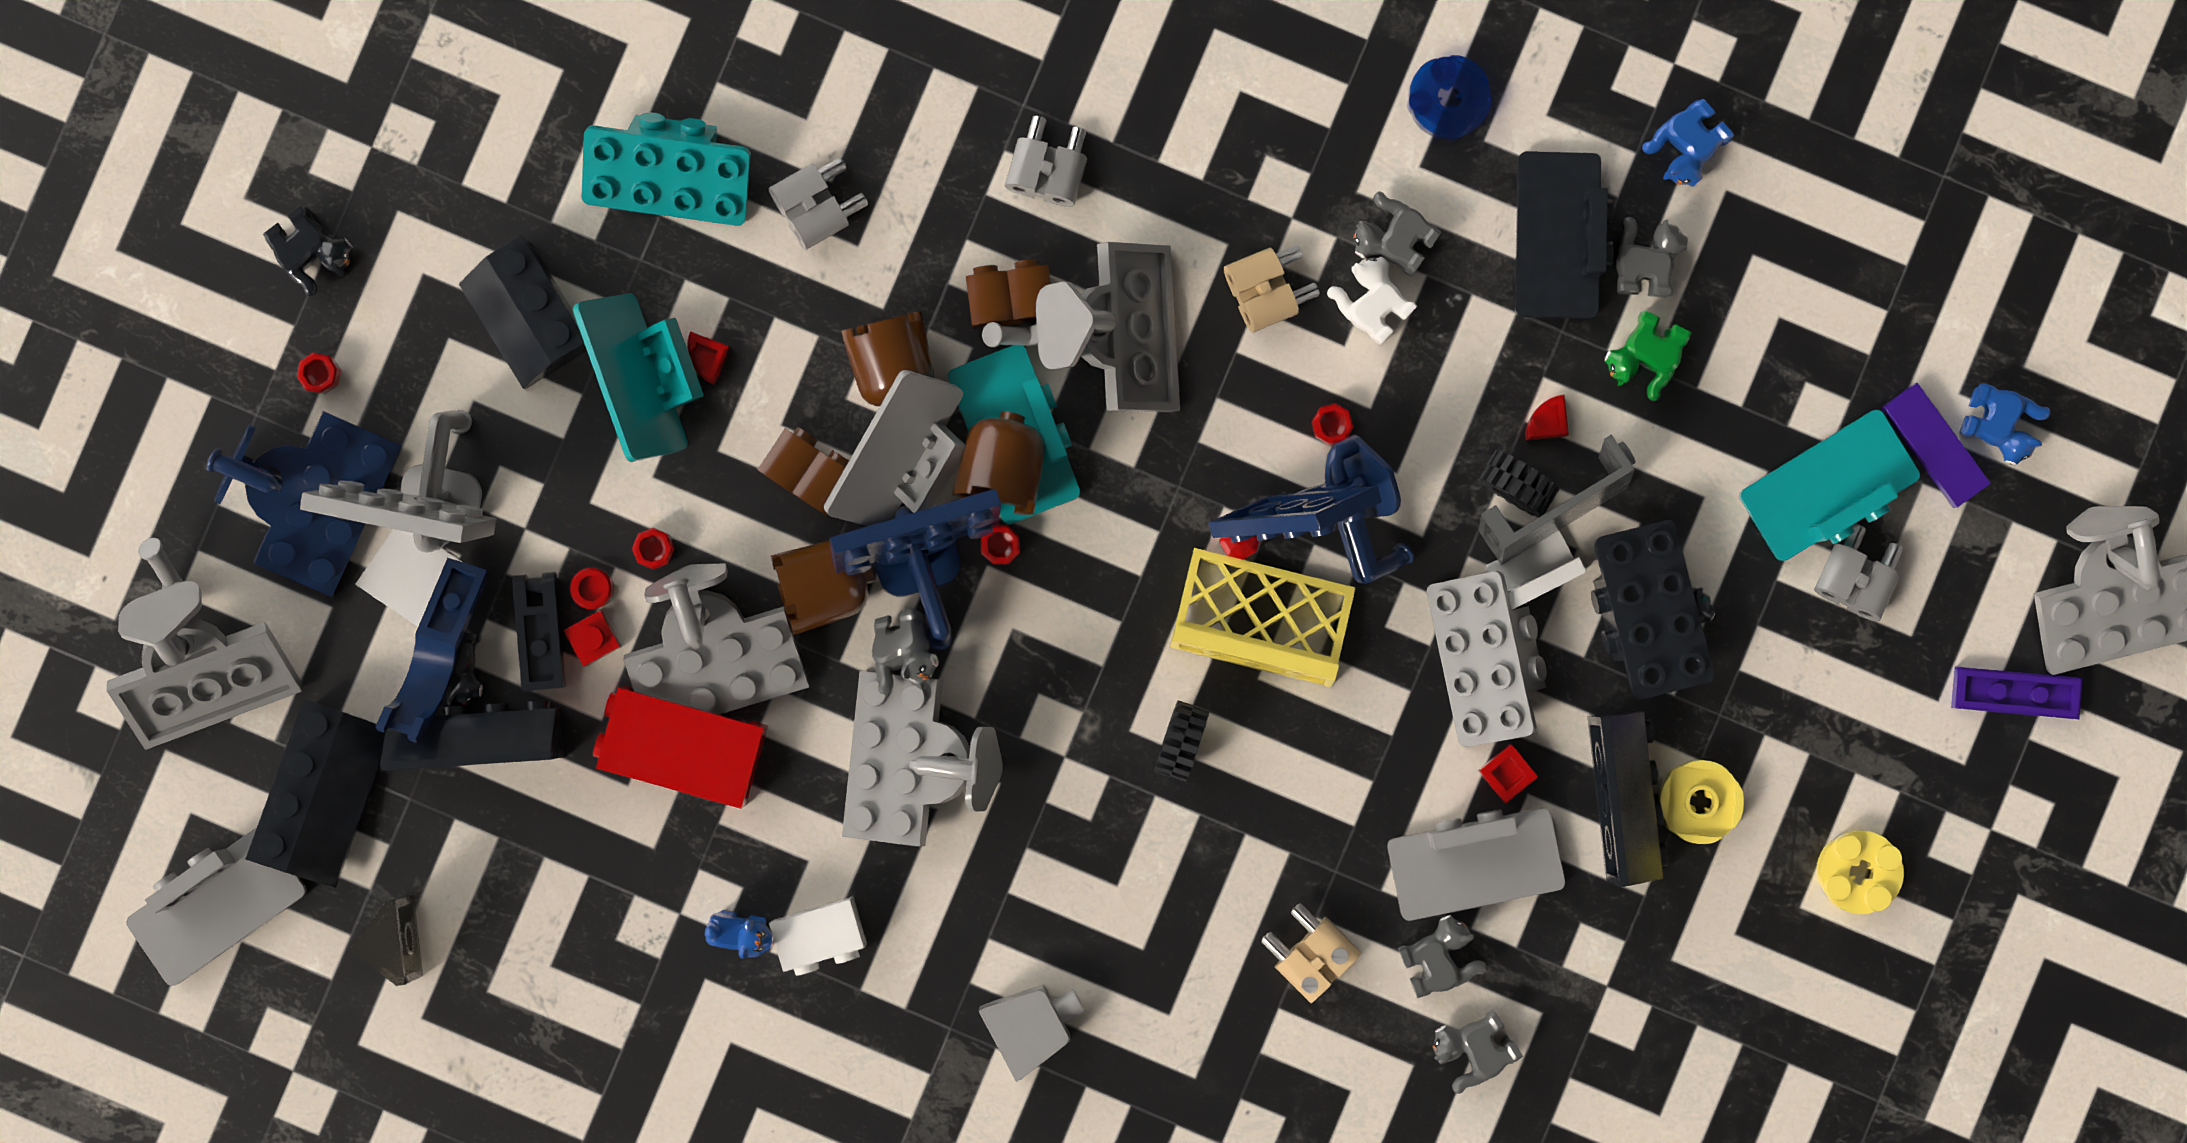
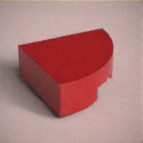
M690 331L687 348L693 367L704 380L716 386L730 347Z
M1565 394L1550 398L1537 407L1526 427V441L1569 436Z

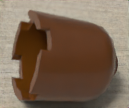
M921 311L909 313L910 322L906 314L856 327L858 335L855 334L854 328L841 331L858 390L862 398L869 404L877 407L881 406L896 377L903 370L935 378Z
M1002 411L999 418H986L978 421L971 427L968 433L952 495L960 496V499L996 489L1001 504L1015 506L1013 514H1034L1045 457V444L1041 434L1035 428L1024 424L1025 417L1017 413Z
M830 541L770 556L773 569L776 570L780 582L778 588L789 622H791L793 635L853 616L866 605L868 599L867 584L874 582L872 569L870 568L856 575H847L846 571L836 574L831 557Z

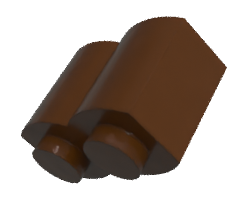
M1029 259L1015 262V269L998 271L997 265L973 268V275L966 276L973 329H984L991 322L998 323L1001 326L1037 322L1036 300L1038 294L1044 286L1051 284L1048 265H1039L1038 259Z
M799 427L796 428L794 433L785 428L757 470L829 517L824 510V505L849 460L834 450L828 456L814 447L818 440Z

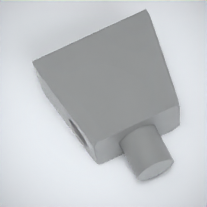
M1044 985L986 1003L979 1008V1013L1016 1082L1028 1075L1071 1040V1035L1064 1023L1085 1012L1074 990L1052 1000Z

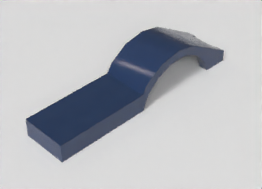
M447 558L416 630L414 652L407 676L396 698L388 706H384L376 724L378 731L385 733L388 728L408 734L409 741L418 743L438 712L447 693L459 646L489 577L486 569Z

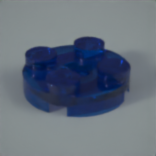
M1450 55V57L1434 58L1419 68L1410 83L1407 101L1408 111L1417 126L1428 135L1449 141L1458 140L1474 132L1488 115L1491 107L1489 81L1482 68L1466 57ZM1452 87L1457 89L1460 94L1456 98L1461 99L1460 104L1457 107L1454 105L1444 107L1440 103L1442 98L1438 97L1439 91L1443 89L1448 92Z

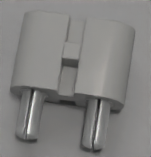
M1035 115L1032 118L1027 138L1022 137L1017 140L1004 186L1009 191L1030 198L1038 196L1044 198V201L1048 203L1073 207L1087 162V157L1080 153L1086 130L1080 129L1075 150L1073 148L1079 127L1072 128L1067 148L1058 146V149L1048 147V143L1041 141L1046 124V119L1042 116L1035 139H1033L1039 116Z
M837 158L820 169H817L814 164H810L769 187V192L783 217H786L790 224V229L804 250L811 248L849 226L846 217L868 205L867 199L862 193L840 205L835 197H832L826 181L846 170V164L841 158Z
M1853 524L1852 527L1855 532L1846 538L1844 545H1834L1814 591L1837 605L1841 603L1847 606V610L1865 619L1880 621L1900 578V574L1894 568L1903 548L1896 543H1890L1881 563L1878 561L1872 562L1867 559V555L1857 551L1866 529L1859 524Z

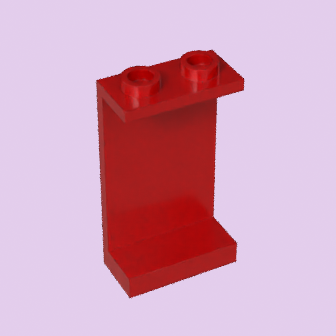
M626 685L618 687L617 693H610L604 710V716L609 717L606 733H599L593 751V756L599 758L596 769L739 809L747 805L769 725L756 721L746 723L632 691L633 687Z

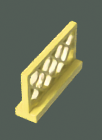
M1194 548L1170 648L1331 687L1337 676L1339 657L1355 587ZM1199 561L1217 564L1225 578L1205 589L1196 575ZM1226 567L1237 569V571L1230 574ZM1249 572L1257 574L1265 588L1246 599L1234 579ZM1267 577L1278 579V581L1270 584ZM1286 582L1297 584L1305 596L1303 600L1288 609L1285 608L1274 590ZM1228 583L1240 603L1221 614L1209 594ZM1195 584L1200 593L1191 598ZM1307 587L1319 590L1311 594ZM1326 592L1343 595L1341 611L1326 619L1315 599ZM1269 593L1281 613L1261 624L1249 604ZM1204 598L1215 616L1214 619L1204 625L1185 621L1188 607ZM1309 603L1321 623L1302 634L1290 613ZM1242 608L1245 609L1256 627L1244 635L1233 633L1224 620ZM1282 618L1286 620L1296 636L1295 639L1285 645L1273 643L1265 628ZM1339 619L1335 633L1330 624ZM1219 622L1223 630L1211 627ZM1325 628L1333 641L1330 657L1314 653L1305 639ZM1260 633L1263 640L1252 638V636ZM1300 643L1304 650L1292 648V646Z

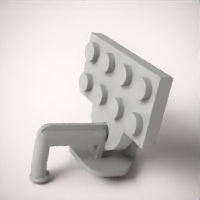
M1122 242L1097 244L1099 286L1087 288L1080 294L1070 282L1046 285L1040 290L1036 300L1037 325L1011 327L991 322L982 331L983 341L989 347L999 345H1038L1040 360L1048 369L1073 367L1078 362L1080 356L1090 365L1104 369L1107 411H1180L1170 245Z
M464 410L437 412L431 416L423 464L415 465L406 471L402 479L401 491L378 489L377 493L363 491L364 484L338 481V485L320 484L319 490L303 492L300 510L413 533L417 549L425 553L440 550L451 541L463 543L494 535L496 518L482 515L483 509L480 508L482 490L477 479L469 473L445 468L450 430L456 434H463L472 425L471 415Z
M2091 507L2066 526L2068 535L2077 541L2091 542V544L2081 553L2075 566L2074 583L2034 593L2045 667L2051 675L2187 641V554L2159 561L2152 528L2159 524V515L2148 507Z
M149 538L143 541L138 553L141 558L149 562L162 583V589L131 601L120 612L118 632L125 640L144 644L142 651L143 668L108 680L107 693L145 750L302 692L301 680L266 622L225 636L216 626L201 619H192L202 607L200 587L194 581L182 580L163 550V544L159 539Z
M726 564L687 565L645 588L644 596L646 602L656 603L671 599L672 606L667 611L662 626L663 643L624 654L623 660L635 692L719 715L809 688V680L785 607L744 618L737 605L726 596L704 590L727 578L728 570ZM706 608H707L710 615H709V617L705 620V616H706V612H705V611H706Z
M860 671L842 837L919 847L925 846L930 804L946 803L959 796L965 787V799L968 810L975 812L986 811L1003 772V762L995 729L992 727H977L969 746L965 736L954 726L939 722L943 680L930 678L927 680L925 690L922 691L909 679H903L902 675L892 674L894 679L893 688L889 694L883 695L878 691L879 679L877 673Z

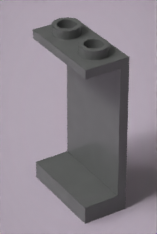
M1612 434L1604 438L1598 459L1609 475L1515 533L1497 505L1481 514L1479 532L1500 565H1503L1629 487L1635 470L1632 465L1636 463L1628 446L1623 441L1618 444Z

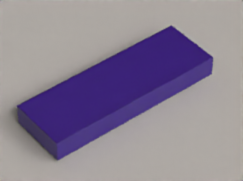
M1914 383L1881 407V410L1953 508H1958L1991 484L1918 383Z
M1954 667L1951 708L2079 720L2083 678Z

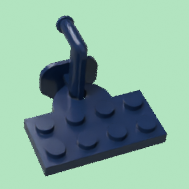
M322 411L306 448L293 445L276 446L258 455L254 460L244 455L256 428L249 424L232 457L224 454L221 448H216L208 459L207 470L209 472L217 471L224 475L214 502L221 504L233 479L244 483L249 505L259 518L270 525L253 560V564L332 597L366 523L300 510L302 493L319 490L320 484L338 485V481L364 484L363 491L377 493L378 489H382L401 445ZM270 467H274L280 472L281 479L275 476L274 471Z
M1357 435L1339 441L1331 447L1325 463V483L1297 493L1269 495L1208 522L1213 538L1230 537L1231 542L1244 541L1255 535L1258 541L1267 540L1282 533L1285 539L1301 536L1309 531L1312 537H1317L1335 531L1337 529L1335 523H1337L1352 575L1357 582L1363 584L1382 578L1400 569L1406 563H1412L1415 559L1411 548L1400 542L1396 543L1393 551L1378 559L1375 558L1364 518L1384 517L1396 513L1401 505V497L1394 472L1390 465Z
M996 489L915 513L906 506L900 507L895 512L894 519L831 537V557L836 574L846 571L847 575H856L869 570L871 563H874L880 584L885 592L895 597H905L919 593L930 626V631L928 632L930 646L937 650L947 648L951 643L952 634L938 587L952 582L960 571V557L955 545L957 538L968 535L969 539L980 538L992 533V527L998 526L1001 503Z

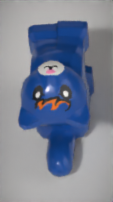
M1697 99L1685 111L1669 118L1655 132L1652 140L1643 144L1642 148L1646 154H1654L1661 150L1666 141H1669L1683 154L1671 162L1664 174V180L1671 179L1677 185L1697 186L1703 180L1702 168L1704 163L1712 158L1720 146H1725L1732 141L1731 138L1734 134L1724 122H1720L1711 130L1706 129L1703 125L1702 120L1715 114V111L1704 99L1700 101Z
M1985 383L1980 384L1979 387L1974 389L1968 406L1974 408L1983 406V417L1965 416L1959 433L1968 437L1974 435L1987 444L1998 447L2007 464L2017 465L2020 461L2030 458L2035 448L2042 446V442L2026 432L2015 431V426L2023 412L2036 420H2044L2050 416V409L2038 406L2034 401L2017 392L1997 390L1996 387Z
M722 910L711 915L705 929V941L709 945L738 950L741 959L761 956L771 949L774 938L766 926L767 919L765 917L751 915L748 919L738 917V912Z

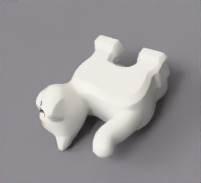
M1383 257L1376 259L1365 258L1359 264L1355 263L1352 267V272L1360 285L1369 289L1366 294L1355 302H1352L1347 293L1340 287L1332 286L1327 292L1328 297L1337 302L1338 308L1356 328L1368 333L1370 338L1378 345H1381L1394 331L1390 326L1385 325L1387 314L1393 315L1401 323L1417 307L1414 302L1407 301L1401 295L1398 288L1389 280L1388 271L1390 265Z

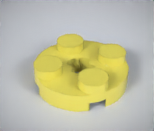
M1692 760L1670 769L1658 792V801L1663 812V824L1680 839L1691 843L1710 844L1722 839L1731 829L1736 827L1743 814L1744 795L1739 783L1735 781L1733 775L1726 768L1712 761ZM1698 790H1704V796L1711 799L1710 808L1704 807L1705 812L1702 814H1697L1695 806L1690 805L1691 796H1696L1695 792Z
M1864 830L1846 832L1838 836L1834 841L1831 840L1823 848L1818 859L1817 879L1824 893L1833 905L1850 913L1870 914L1887 909L1898 895L1903 883L1904 868L1900 851L1886 838L1873 832ZM1861 860H1864L1868 863L1866 868L1870 869L1869 878H1864L1861 884H1857L1853 881L1856 876H1850L1851 866H1859Z

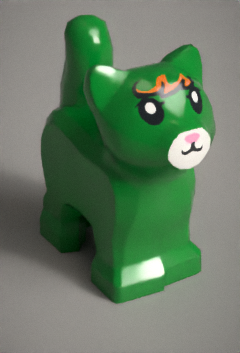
M1644 310L1640 312L1637 320L1638 324L1628 336L1625 345L1619 349L1610 350L1606 354L1604 361L1608 365L1610 376L1618 381V386L1627 383L1636 375L1639 363L1655 372V378L1647 387V396L1650 400L1657 401L1660 398L1662 388L1670 382L1675 369L1681 361L1682 349L1687 344L1691 332L1680 326L1673 325L1672 329L1666 327L1665 337H1661L1655 333L1660 317Z

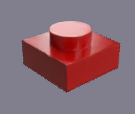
M601 610L563 630L583 667L589 666L622 647L604 612Z
M1512 744L1506 746L1478 769V772L1504 803L1511 800L1538 777Z

